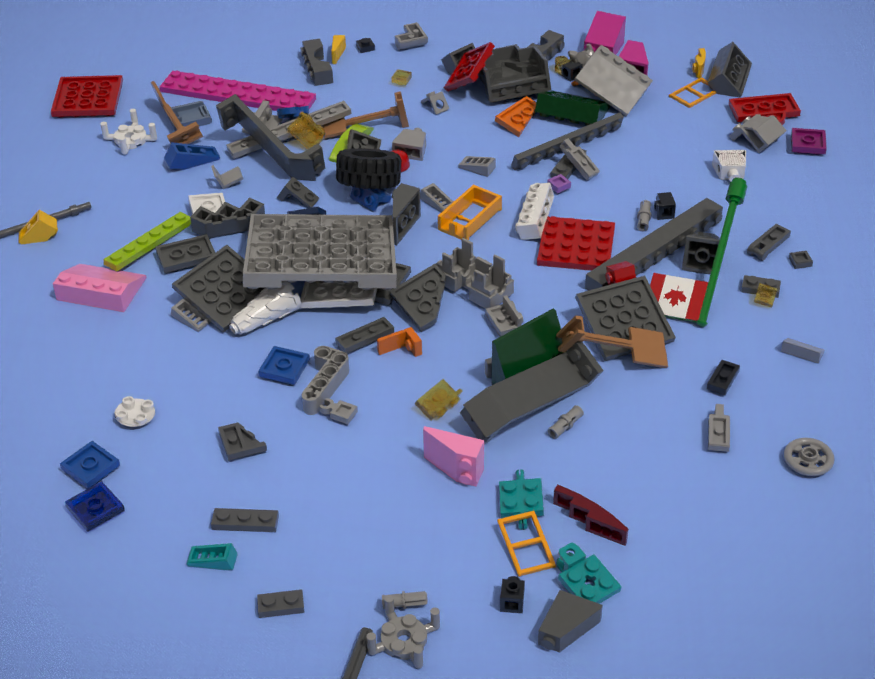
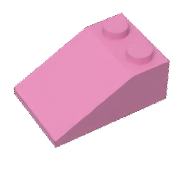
M424 426V458L456 482L476 487L484 470V440Z

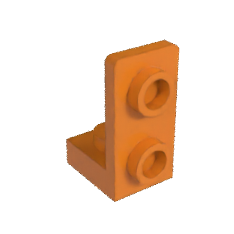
M412 327L377 339L379 355L404 346L415 357L422 355V340Z

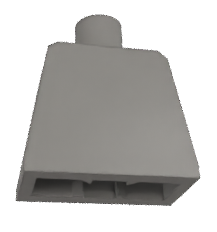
M415 128L414 130L403 129L393 140L392 150H402L407 153L409 159L423 161L426 149V133L420 128Z

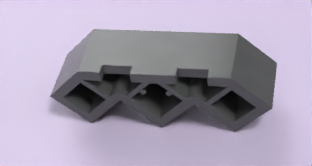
M249 197L240 208L224 202L216 212H212L200 206L190 217L192 232L199 235L207 234L210 238L249 231L251 214H265L264 204Z

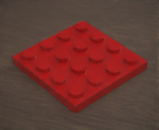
M123 76L60 77L51 108V116L93 117L98 115H115L123 84Z
M548 216L542 232L537 266L592 271L611 259L615 222Z

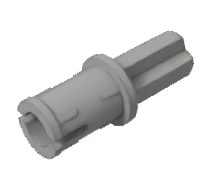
M402 591L400 594H391L394 598V608L403 607L406 609L409 606H420L428 603L425 591L411 593ZM382 595V605H383V609H385V600H384V598H385L386 595Z

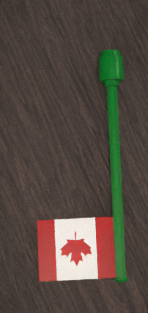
M733 178L729 183L725 198L729 203L709 282L653 273L650 287L665 317L696 322L700 327L707 326L708 323L706 321L736 208L738 205L743 204L747 191L744 179Z

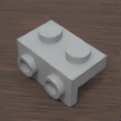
M507 295L503 296V304L485 309V315L500 337L518 328L523 323L522 314L518 313L514 302L510 301Z

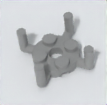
M386 595L384 598L385 614L389 622L384 623L382 626L380 643L376 644V635L374 633L367 634L368 653L375 655L385 651L391 657L394 655L402 660L411 659L414 666L420 669L423 667V650L427 644V634L440 628V610L432 608L430 610L431 622L423 625L412 614L397 617L394 612V598L392 595ZM402 635H407L410 637L406 641L398 639Z

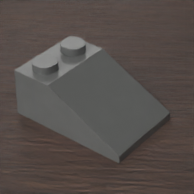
M403 183L397 189H394L392 193L394 245L399 244L421 216L420 188Z

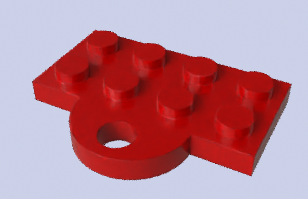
M791 93L729 99V106L737 122H742L748 116L752 118L756 114H760L765 117L775 116L783 125L786 117H797L801 113Z

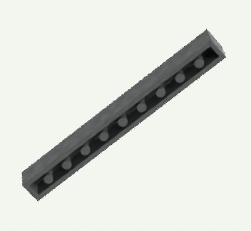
M705 198L587 273L585 289L589 291L609 285L605 277L607 273L606 266L627 261L634 264L636 276L649 269L655 263L660 262L663 258L684 246L687 235L705 232L715 224H718L723 217V207Z

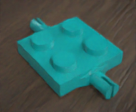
M518 469L515 472L516 480L499 481L501 518L535 511L536 516H544L541 478L524 479V470L520 469L521 475H519ZM527 519L518 520L519 529L523 530L522 523L524 524V530L528 528Z

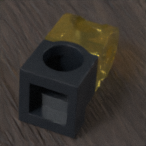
M566 56L555 58V72L570 82L582 70L580 62L574 63L568 60Z

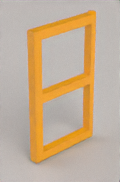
M701 77L669 94V97L691 108L713 96L716 92L713 90L703 95L691 88L699 82L708 85V81ZM684 90H688L700 98L688 103L676 95Z
M535 511L497 520L519 577L556 567ZM532 518L539 537L511 544L504 524ZM542 543L549 563L521 570L513 549Z

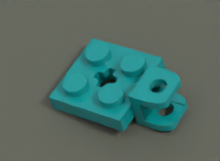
M572 542L559 549L558 554L560 558L557 559L556 565L562 573L558 575V580L570 594L600 604L621 591L622 586L595 554L586 558V554L581 548ZM590 579L594 581V586H592L591 584L586 585V580Z

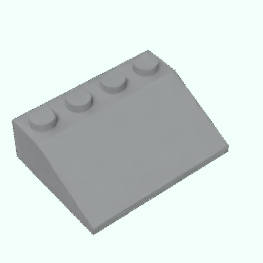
M600 45L574 79L625 116L629 114L653 81L603 45Z

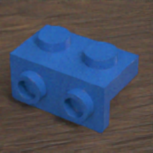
M353 187L350 198L366 208L376 211L379 202L390 203L392 196L387 194L385 189Z

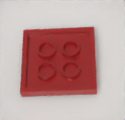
M489 42L464 53L443 88L446 91H451L461 86H466L468 83L475 82L478 79V73L485 67L486 60L492 55L495 45Z

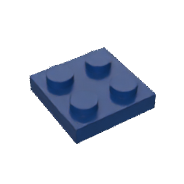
M273 346L258 370L259 377L295 385L308 364L310 355Z
M91 441L62 461L60 466L64 472L89 489L119 467L120 462L115 456L94 441Z

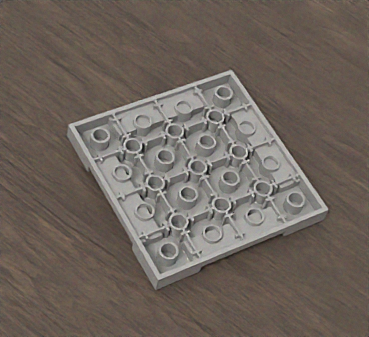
M251 214L243 268V287H248L249 289H257L259 287L277 289L282 288V281L290 283L296 281H306L308 283L315 281H325L327 283L343 281L345 283H352L358 281V288L364 290H371L373 288L390 290L396 288L397 273L392 215Z

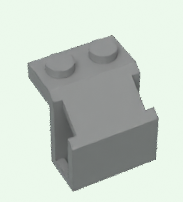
M756 114L752 118L748 116L741 122L743 125L740 123L732 129L734 132L729 137L734 141L743 134L760 153L787 130L775 116L765 117Z

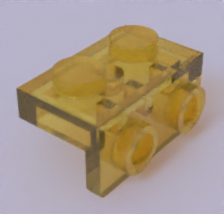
M442 379L415 402V405L432 421L436 416L441 418L448 411L446 409L448 406L454 407L461 400L459 396L463 391L460 388L455 392Z

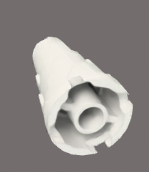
M282 281V288L268 289L266 287L257 297L251 300L245 308L233 317L229 325L231 331L234 334L241 335L300 309L301 300L298 293L293 294L292 290L295 289L290 282Z

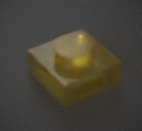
M397 69L391 77L392 83L407 85L412 78V72Z
M759 283L754 302L772 308L777 288Z

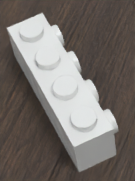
M535 183L530 185L529 191L526 193L525 202H523L522 211L519 213L518 223L515 225L516 232L519 233L521 240L542 237V232L554 200L551 183Z

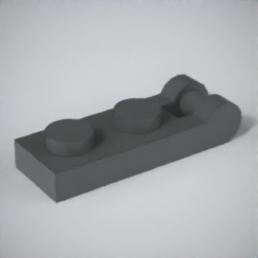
M775 224L749 245L747 253L756 255L758 259L764 261L769 253L790 237L791 231Z

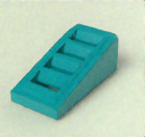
M232 543L192 546L187 565L189 567L233 570L237 551Z

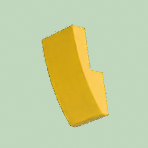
M705 48L698 49V55L695 56V63L692 65V71L696 74L697 79L701 78L704 72Z

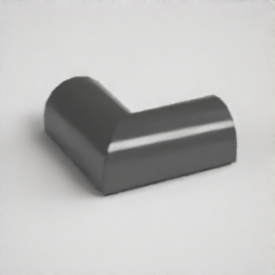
M351 129L346 149H380L381 139Z

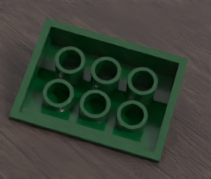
M550 90L538 93L535 112L540 113L539 115L543 117L555 116L554 119L564 120L566 118L570 119L572 123L579 124L580 121L585 122V125L588 126L602 120L611 105L601 100Z
M554 308L492 341V385L565 353L558 351V347L562 344V338H558L556 334L561 330Z

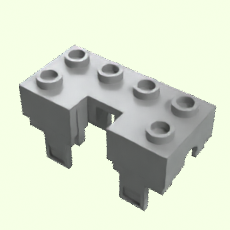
M462 238V249L459 247L455 248L452 255L443 252L442 260L436 263L446 275V288L454 292L461 287L468 289L469 300L485 309L499 305L503 302V296L507 295L509 297L514 293V280L511 279L510 274L505 272V259L494 254L492 266V263L478 256L476 258L473 255V243Z

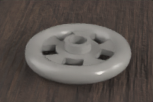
M814 438L795 439L788 443L784 449V460L793 471L805 476L823 475L830 471L834 465L835 459L832 450L825 443ZM818 451H822L824 455L820 456ZM792 452L799 453L798 457H793ZM818 462H821L823 464L820 467L816 466Z

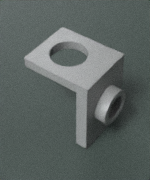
M435 91L426 94L427 98L421 100V103L430 100L435 114L449 109L442 91L436 94ZM437 100L443 102L442 109L436 107Z
M214 165L211 166L215 178L223 189L243 180L238 166L222 175L219 174Z

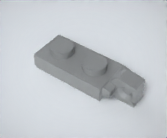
M569 138L561 143L560 148L586 180L598 175L600 170L580 146L576 147Z
M716 404L714 414H709L708 450L729 452L730 416L724 415V404Z

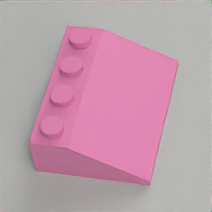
M78 264L60 272L53 282L56 300L125 312L147 277L143 274L120 270L116 272L113 269Z

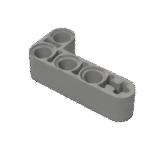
M319 346L314 350L315 368L319 372L302 392L303 411L306 414L315 415L319 413V406L325 405V398H330L349 374L347 353L328 346Z

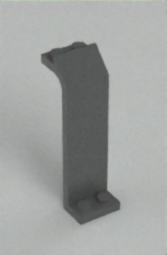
M236 94L216 105L221 127L225 131L239 123L291 178L316 181L315 175L326 169L323 150L318 143L303 153L291 152Z
M577 341L565 353L485 388L463 404L464 408L460 414L478 439L484 440L485 445L506 425L589 386L604 370L585 344Z

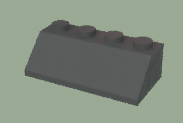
M731 42L718 51L707 83L717 94L741 97L752 63L738 46Z

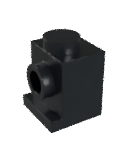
M671 192L657 193L656 201H654L657 220L675 218L676 203Z
M516 576L502 579L500 612L523 613L525 580H520Z

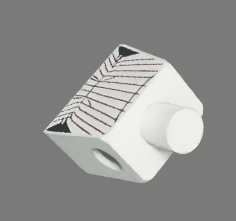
M714 150L712 166L719 179L730 180V182L733 178L744 179L746 150Z

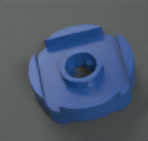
M309 106L277 109L278 119L301 117L309 114Z

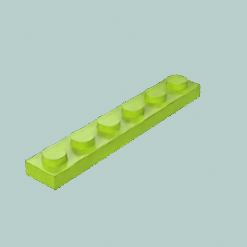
M182 212L175 214L104 258V265L116 272L189 227L191 225L190 216Z

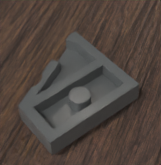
M238 422L218 427L228 461L267 451L266 443L264 441L260 443L255 439V435L252 432L245 430L244 426Z

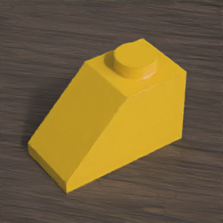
M38 210L19 231V243L29 244L48 241L58 231L57 219Z

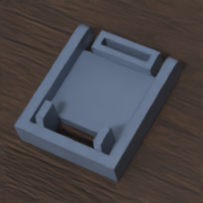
M203 101L171 107L184 127L194 122H197L199 126L212 123V118ZM170 120V122H171V124H172L174 130L176 131L177 129L175 128V126L173 125L172 121Z

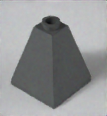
M705 232L687 235L682 270L711 274L720 238L715 234Z

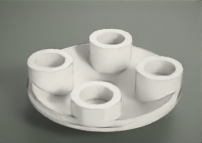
M127 396L122 399V403L115 409L116 420L120 424L129 427L145 425L155 416L154 403L149 399H134L131 396Z

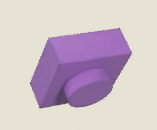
M562 174L547 180V183H551L552 190L556 193L571 188V182Z

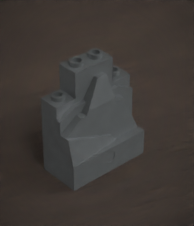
M515 44L495 48L492 50V55L486 60L485 67L478 73L485 85L486 98L490 103L551 90L548 60L536 46L520 49Z

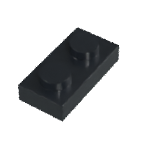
M721 360L707 383V389L726 395L740 371V365Z

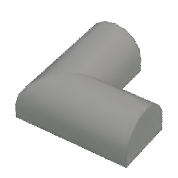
M417 22L404 25L405 34L395 36V44L398 50L425 45L428 42L427 35Z

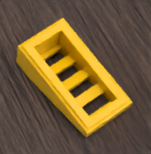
M345 35L333 36L331 50L333 64L337 63L346 48Z

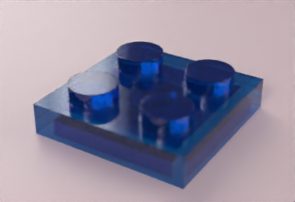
M102 481L65 501L66 508L87 532L125 511L121 501Z

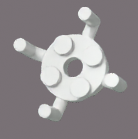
M134 108L130 109L131 126L120 125L114 134H109L107 122L100 123L103 139L114 140L115 145L117 144L121 148L123 155L128 154L129 149L137 148L136 145L141 144L142 146L146 141L157 140L155 123L148 124L150 135H146L144 127L138 125L137 112Z

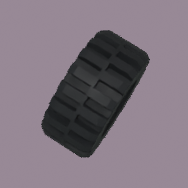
M368 148L344 149L337 154L336 179L340 184L355 188L384 189L396 187L401 180L402 159L399 154L386 150Z

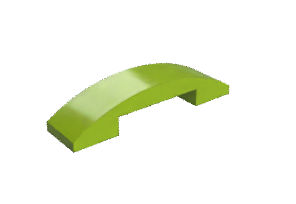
M362 124L350 126L335 144L329 161L336 162L337 154L341 150L346 149L351 129L370 135L374 128Z

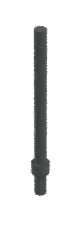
M90 202L77 206L75 204L69 206L68 209L50 214V216L56 219L69 215L75 216L79 212L92 207ZM27 222L1 230L0 238L19 232Z

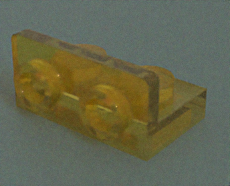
M303 111L287 127V131L307 149L317 143L320 144L326 134L324 128L317 125L311 116Z

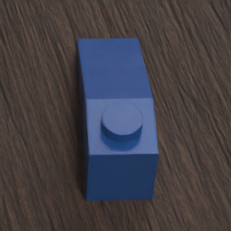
M171 142L164 159L170 169L185 170L220 159V156L213 146Z

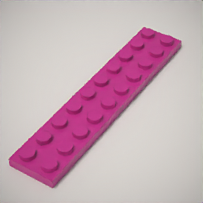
M172 70L160 85V92L222 102L236 94L246 106L259 108L263 100L269 101L270 108L273 111H277L279 108L309 106L310 109L316 100V93L308 91L303 92L294 89L266 86L264 84L223 79L221 77L216 78L207 75L185 73L177 70Z

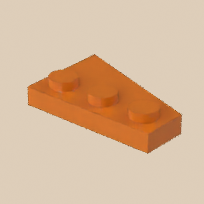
M525 96L496 115L495 122L519 137L535 113L536 102Z

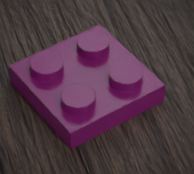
M792 128V152L813 153L816 155L826 154L825 130Z

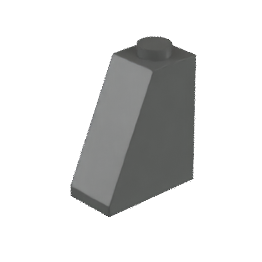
M559 590L539 629L538 645L560 653L600 623L603 605Z

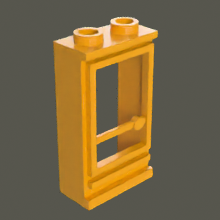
M473 184L438 215V230L461 240L462 238L469 240V237L498 211L502 210V196ZM473 203L484 207L472 220L460 215ZM458 218V220H464L468 223L464 226L453 220Z

